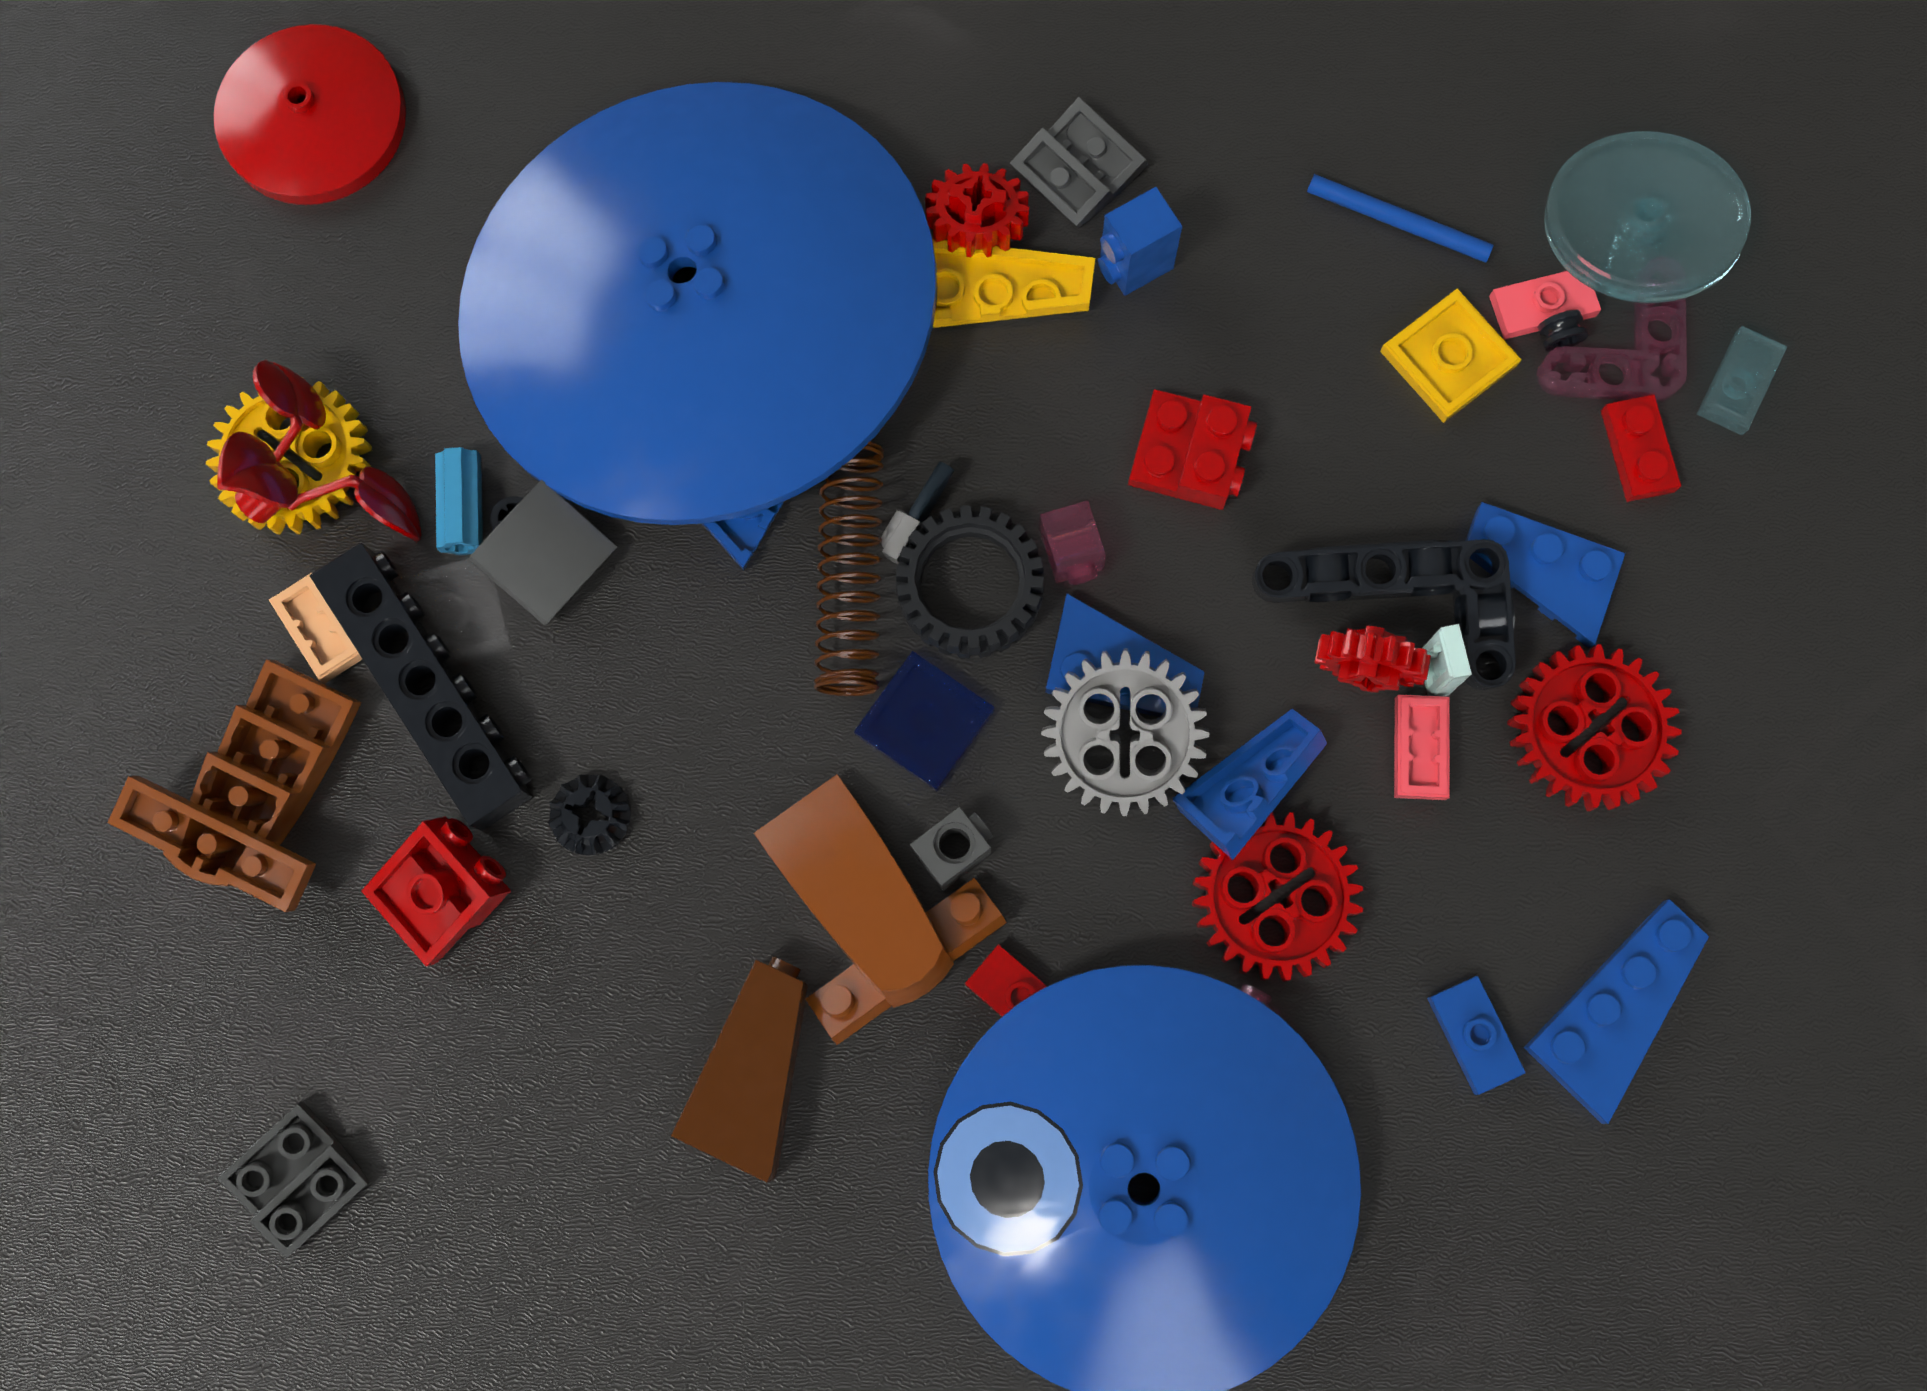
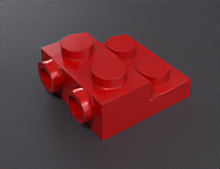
M1154 389L1128 486L1223 510L1228 495L1238 497L1245 468L1236 466L1240 449L1250 451L1257 427V422L1248 420L1251 406L1203 394L1202 401Z
M446 816L423 821L361 890L426 967L438 963L468 929L481 925L511 892L502 881L506 877V872L502 865L489 856L481 857L469 843L473 839L470 829L461 821L454 818L448 819Z

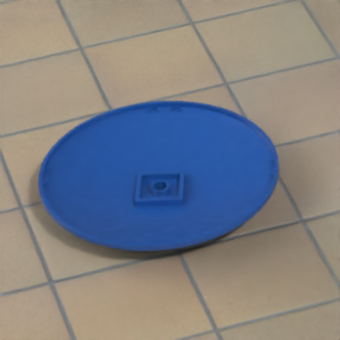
M710 82L686 84L656 90L602 110L553 141L526 165L507 187L490 212L472 250L460 295L458 327L460 353L465 377L479 412L490 431L507 453L537 481L542 479L557 494L575 504L610 517L649 524H705L738 518L770 508L793 498L828 478L853 459L879 433L897 410L915 379L925 356L933 329L937 302V265L933 240L923 207L911 182L896 160L872 135L856 122L833 108L797 93L750 83ZM693 267L697 269L695 276L686 283L673 282L675 273L681 268Z

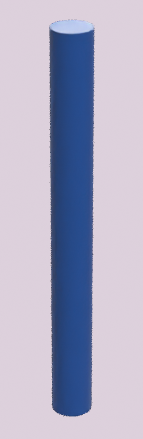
M1314 174L1307 193L1485 263L1494 244Z

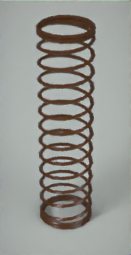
M870 441L863 449L871 450L878 454L869 457L853 458L839 468V470L855 473L877 472L884 466L880 462L884 458V449L879 444ZM874 464L878 465V467L874 468H852L870 466ZM862 476L844 477L835 480L826 478L824 480L826 484L820 488L819 492L826 501L819 507V513L826 521L818 528V532L826 538L818 545V551L826 558L817 565V569L826 576L817 583V589L826 596L816 603V607L825 614L816 621V627L825 635H822L815 641V646L826 653L815 660V666L826 673L821 674L814 680V688L821 693L829 695H868L875 693L879 689V681L875 679L879 675L877 671L870 669H843L835 671L821 666L820 661L833 656L862 660L875 659L880 654L877 651L867 649L832 651L822 647L820 642L831 637L863 641L875 640L880 637V634L871 630L832 632L822 628L821 622L830 618L862 622L875 621L880 618V615L867 610L833 613L823 609L821 603L832 598L848 602L868 603L878 601L881 596L869 591H845L832 594L823 590L822 584L832 579L853 584H871L879 582L881 577L876 573L857 571L830 574L822 569V565L829 561L851 565H874L879 563L882 558L876 554L861 552L830 555L823 551V546L829 542H835L842 545L867 547L880 544L882 539L876 535L864 533L842 534L832 537L823 532V527L834 523L853 528H872L880 526L882 520L877 516L864 514L842 515L831 518L825 515L824 508L833 504L843 508L868 510L880 507L883 502L877 497L864 495L843 496L831 499L824 494V491L831 485L845 490L873 491L880 489L883 483L876 478ZM852 481H865L877 483L878 485L863 487L844 485L840 483ZM866 500L877 503L871 505H854L842 503V501ZM867 519V520H873V521H877V522H875V523H851V522H844V521H841V520ZM867 538L876 541L854 542L842 539ZM864 557L875 560H850L843 558ZM855 576H859V577H871V578H873V579H852V578H845V577H855ZM846 596H869L871 598H853ZM849 615H867L868 617H858ZM847 683L860 684L863 686H836L828 684Z

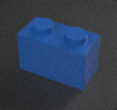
M1157 187L1107 213L1104 217L1098 265L1107 282L1111 285L1116 282L1124 296L1174 269L1182 225Z

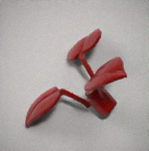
M267 359L260 361L253 369L255 388L261 398L273 410L290 418V429L274 453L266 443L249 433H233L226 440L220 453L217 488L219 490L236 492L235 501L239 509L251 520L265 523L282 508H288L293 511L301 503L344 487L355 488L354 494L357 502L372 517L416 541V543L421 540L420 522L410 496L399 482L379 469L364 467L360 471L359 477L349 475L298 494L295 477L284 468L280 461L302 429L303 423L317 430L324 425L326 421L325 407L315 389L296 372Z

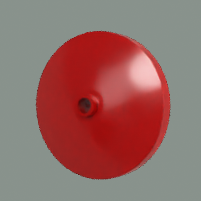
M310 24L294 26L274 32L254 43L235 60L227 71L219 87L214 106L216 138L224 157L236 173L261 194L274 200L298 205L323 204L336 201L368 185L387 167L394 157L402 140L406 122L404 93L395 72L384 55L373 44L356 33L329 25Z

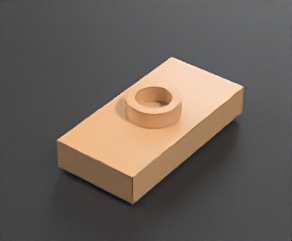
M310 573L269 599L318 680L325 684L361 661L362 657L309 575L312 574Z

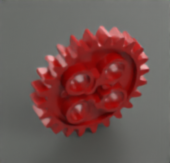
M1597 644L1590 649L1587 657L1581 646L1577 645L1569 651L1568 659L1560 651L1554 653L1549 657L1550 667L1540 662L1532 669L1536 679L1527 677L1519 684V687L1528 696H1517L1511 701V705L1523 713L1513 716L1508 720L1507 725L1521 729L1522 734L1509 743L1513 747H1525L1527 754L1522 756L1516 763L1518 766L1533 763L1536 770L1529 779L1531 784L1543 778L1549 781L1545 796L1551 797L1560 790L1565 791L1564 800L1567 807L1576 804L1582 796L1586 811L1598 808L1602 798L1606 808L1612 810L1620 806L1621 797L1628 804L1639 800L1640 793L1638 788L1645 793L1656 789L1658 786L1652 776L1661 778L1670 773V768L1661 759H1671L1678 755L1679 750L1666 742L1681 735L1682 730L1667 725V720L1680 712L1678 708L1664 707L1661 702L1672 693L1670 689L1655 691L1652 687L1659 676L1657 671L1645 677L1639 674L1642 665L1641 658H1637L1629 665L1622 664L1623 649L1618 648L1606 659L1601 644ZM1586 682H1593L1601 688L1604 695L1603 703L1595 702L1589 698L1585 689ZM1619 698L1627 700V705L1597 729L1594 736L1582 742L1568 757L1561 756V749L1587 729L1594 719L1610 709ZM1553 713L1564 719L1567 725L1565 736L1558 735L1551 730L1548 724L1549 714ZM1623 719L1631 721L1638 728V742L1628 739L1622 732L1621 724ZM1585 752H1592L1601 760L1603 768L1600 775L1592 773L1587 769L1584 763Z
M1289 812L1281 825L1276 824L1275 817L1271 813L1263 822L1262 827H1259L1233 860L1216 844L1211 842L1209 846L1217 856V859L1202 857L1198 863L1204 870L1209 872V876L1196 877L1192 884L1206 891L1205 896L1192 901L1193 907L1207 909L1208 913L1197 923V927L1206 928L1213 926L1215 933L1206 944L1210 947L1223 942L1227 946L1221 959L1224 963L1236 955L1241 957V974L1247 973L1256 964L1259 965L1260 980H1268L1273 968H1278L1279 976L1283 982L1291 980L1292 967L1296 965L1298 971L1305 978L1312 975L1311 959L1323 968L1331 965V961L1326 949L1328 948L1339 954L1343 953L1347 948L1338 935H1354L1358 930L1346 920L1347 916L1359 915L1363 912L1362 907L1350 902V896L1363 891V886L1348 884L1347 877L1353 874L1358 869V866L1341 865L1339 859L1346 853L1348 848L1341 846L1331 850L1327 846L1333 834L1331 830L1323 833L1318 838L1312 835L1314 820L1311 818L1299 829L1295 828L1294 813ZM1284 848L1293 855L1295 859L1293 872L1281 873L1272 866L1270 862L1272 849ZM1311 868L1315 871V876L1283 899L1286 909L1282 904L1277 903L1249 923L1243 925L1239 922V917L1270 895L1271 889L1268 884L1274 890H1277L1306 869ZM1233 877L1247 879L1253 887L1254 895L1252 900L1248 903L1235 901L1228 892L1229 879ZM1305 890H1314L1323 896L1326 908L1322 916H1312L1303 909L1301 897ZM1272 919L1282 926L1284 939L1279 946H1270L1261 940L1259 926L1262 920Z

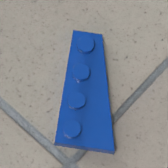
M1670 899L1662 901L1523 1048L1601 1124H1609L1709 936Z

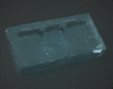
M1741 326L1735 332L1697 415L1740 435L1746 433L1752 424L1787 346Z

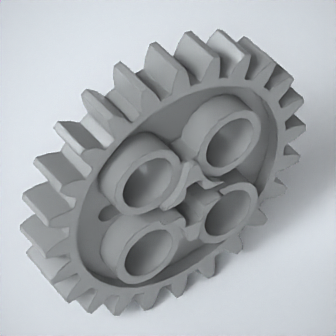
M1128 648L1123 649L1120 662L1113 663L1107 651H1102L1101 667L1098 668L1085 658L1082 660V668L1085 675L1080 678L1075 673L1068 671L1065 674V678L1071 689L1067 691L1055 687L1052 695L1062 703L1061 707L1048 706L1044 711L1046 716L1056 721L1055 725L1043 727L1041 735L1056 739V743L1044 750V755L1046 757L1059 756L1061 760L1055 765L1051 773L1053 776L1068 772L1071 777L1068 779L1064 790L1068 793L1081 786L1084 789L1081 804L1085 806L1094 796L1101 798L1100 809L1101 813L1104 814L1109 809L1112 801L1119 802L1122 816H1127L1130 802H1137L1141 811L1147 814L1149 798L1155 797L1164 807L1167 806L1168 797L1166 789L1170 787L1176 792L1183 794L1185 786L1179 777L1182 774L1194 778L1198 776V770L1189 762L1190 758L1202 759L1206 758L1207 755L1206 750L1195 744V740L1209 737V729L1195 726L1194 722L1207 716L1206 708L1190 707V704L1199 696V691L1196 688L1182 692L1180 687L1186 679V674L1181 672L1170 679L1166 675L1169 669V660L1167 659L1163 660L1156 669L1150 667V653L1148 651L1143 653L1138 663L1131 662ZM1123 687H1128L1131 692L1130 727L1132 730L1140 731V734L1131 736L1130 774L1127 777H1123L1120 774V736L1118 734H1111V730H1117L1120 726V690ZM1094 694L1108 696L1114 704L1113 713L1104 719H1097L1089 715L1085 702L1090 696ZM1149 694L1158 695L1166 704L1165 712L1157 719H1145L1136 708L1140 698ZM1092 746H1105L1112 752L1114 761L1107 768H1093L1086 761V751ZM1145 746H1156L1163 751L1166 758L1162 766L1149 770L1139 765L1136 760V754Z

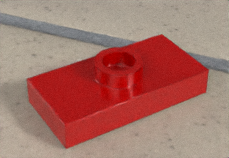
M999 944L965 982V986L1001 1017L1021 1001L1047 987Z

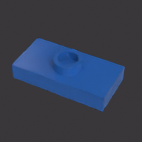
M1478 976L1427 998L1474 1095H1480L1526 1073Z

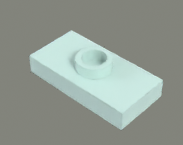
M1459 624L1441 627L1422 647V649L1427 650V655H1431L1428 677L1424 682L1428 696H1449L1472 675Z

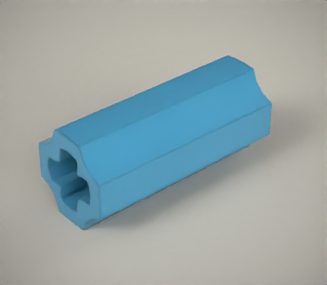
M462 447L444 448L442 452L435 453L436 548L441 553L455 555L472 554L483 542L481 454L477 450H468Z

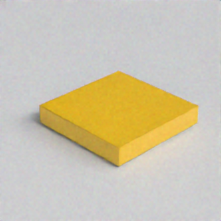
M1458 288L1386 342L1380 350L1443 423L1516 368L1522 360Z

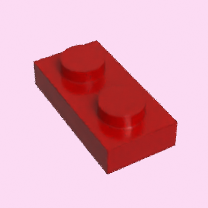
M1655 395L1606 404L1602 408L1601 414L1626 501L1630 502L1675 493L1681 487V483Z

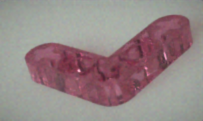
M1666 260L1654 261L1644 269L1635 281L1634 350L1570 346L1557 347L1548 353L1538 367L1537 379L1542 389L1550 395L1558 397L1628 400L1654 394L1656 402L1671 398L1685 383L1687 376L1686 280L1680 267ZM1655 277L1660 278L1661 285L1669 286V288L1661 296L1660 306L1653 307L1659 300V288L1657 285L1650 283ZM1660 320L1668 324L1672 331L1671 340L1661 342L1654 339L1648 331V323ZM1668 354L1661 361V372L1663 376L1670 377L1671 379L1662 386L1660 385L1659 378L1651 376V374L1659 366L1660 355ZM1558 362L1563 363L1565 371L1575 372L1566 381L1561 380L1559 372L1552 371ZM1588 363L1587 373H1581L1580 371ZM1611 363L1618 366L1623 372V383L1620 385H1610L1604 382L1599 374L1600 365Z

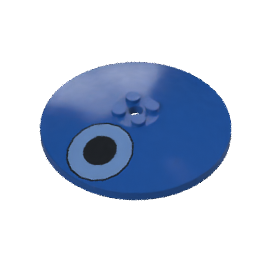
M1120 965L1094 969L1067 977L1049 985L1013 1007L976 1043L950 1084L937 1117L931 1142L928 1168L929 1205L934 1234L949 1277L965 1306L984 1331L1005 1352L1029 1370L1070 1391H1227L1247 1382L1270 1368L1290 1352L1313 1328L1328 1307L1343 1279L1353 1251L1359 1223L1361 1183L1355 1136L1344 1103L1320 1059L1288 1023L1254 997L1230 984L1207 975L1174 967ZM1145 1172L1153 1175L1158 1180L1160 1190L1155 1199L1150 1202L1141 1203L1129 1195L1127 1188L1133 1176Z

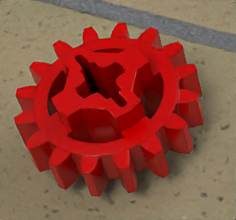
M968 163L963 164L962 173L958 175L950 169L946 170L945 182L933 180L932 193H926L925 196L926 220L929 229H933V240L940 242L947 239L948 251L951 253L959 247H964L966 257L970 258L973 256L975 249H982L986 257H992V247L998 246L1004 251L1010 250V238L1020 241L1023 238V227H1028V192L1020 191L1021 181L1018 178L1006 181V169L1001 168L995 174L989 173L988 164L985 163L981 165L979 171H972Z
M1366 626L1365 629L1358 630L1347 628L1346 634L1331 631L1330 635L1322 634L1318 642L1315 664H1319L1321 670L1333 671L1332 675L1338 676L1337 680L1339 682L1349 683L1359 687L1362 691L1379 693V690L1398 691L1400 685L1406 687H1413L1414 684L1423 685L1428 677L1431 655H1427L1426 649L1414 648L1415 643L1408 642L1406 637L1385 631V628Z

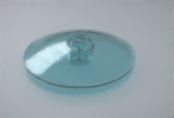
M1633 131L1599 139L1576 152L1565 162L1551 185L1545 207L1544 223L1548 242L1556 258L1580 282L1595 291L1620 300L1640 303H1662L1698 294L1717 283L1729 272L1740 256L1749 234L1751 207L1747 191L1741 179L1725 160L1709 148L1674 134Z

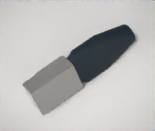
M939 461L911 507L909 514L907 515L896 510L881 537V544L884 548L882 552L887 559L897 565L899 564V555L903 546L907 547L909 544L908 537L915 529L919 531L922 528V522L927 519L955 472L949 465Z

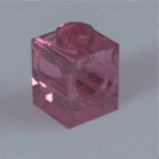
M1088 500L1040 514L1039 531L1056 583L1069 580L1070 585H1077L1098 576L1097 571L1104 570L1106 554Z

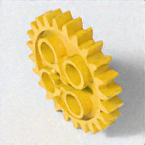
M317 381L313 388L318 393L325 407L326 421L318 430L303 423L302 429L288 450L298 455L310 467L321 473L322 478L319 481L313 480L285 457L280 461L284 468L292 473L296 481L299 480L298 494L349 475H356V472L361 471L364 467H371L364 458L359 456L372 450V446L364 438H360L368 432V429L360 420H356L359 413L350 403L345 404L346 400L338 391L335 390L329 394L327 387L320 381ZM241 392L240 398L244 406L240 410L228 405L224 408L232 418L229 424L215 422L213 425L223 436L222 439L207 442V445L218 453L219 456L207 460L206 465L218 473L219 457L223 445L236 432H246L257 437V433L260 430H264L280 443L290 429L289 426L286 429L280 430L282 422L288 417L273 410L260 395L252 399L248 394ZM332 443L330 451L325 456L316 458L319 448L325 444ZM268 445L274 453L275 450L270 445ZM215 475L209 481L211 485L218 489L217 475ZM344 487L301 503L293 511L288 508H282L267 522L258 523L248 518L239 509L235 501L236 492L219 490L222 492L218 497L229 508L233 507L231 512L242 521L248 519V522L258 530H261L267 524L268 528L278 535L284 530L285 524L296 534H301L304 520H307L316 529H320L321 514L326 512L332 518L338 519L339 514L335 504L339 501L351 506L354 504V501L347 493L350 487Z

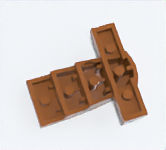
M266 659L247 704L236 705L218 752H207L190 801L141 776H128L107 823L164 851L163 855L175 868L192 879L211 885L234 886L284 912L295 911L316 863L280 845L299 819L321 783L362 702L276 660Z
M838 775L829 779L754 832L758 841L828 934L853 962L852 966L805 999L836 1045L847 1039L889 1007L895 1008L913 1002L929 993L944 979L954 965L953 961L1007 923L975 878L926 912L883 840Z

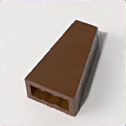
M774 956L769 965L755 960L671 1134L672 1137L767 1183L774 1180L778 1171L808 984L797 979L801 969Z

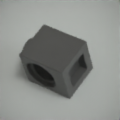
M958 807L912 842L910 847L934 881L944 891L991 855V847L987 841L993 835L975 812L967 817L962 809ZM951 834L963 835L970 843L967 854L959 859H950L940 850L942 841Z

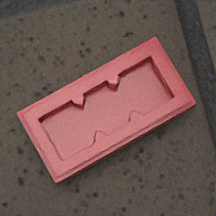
M1586 266L1493 289L1489 296L1504 340L1538 332V325L1541 322L1561 312L1579 310L1583 320L1597 317L1601 311Z
M1397 695L1395 697L1394 798L1447 800L1450 798L1449 697Z

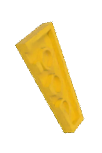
M933 240L937 265V302L933 328L1089 311L1096 258L1016 248L1004 251L998 246L992 247V257H986L982 249H975L973 256L970 258L966 257L964 247H959L951 253L948 251V240L940 242Z

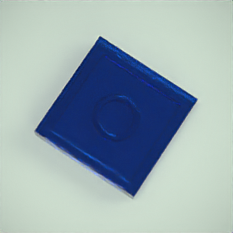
M912 651L855 729L854 734L937 792L991 717L995 707Z

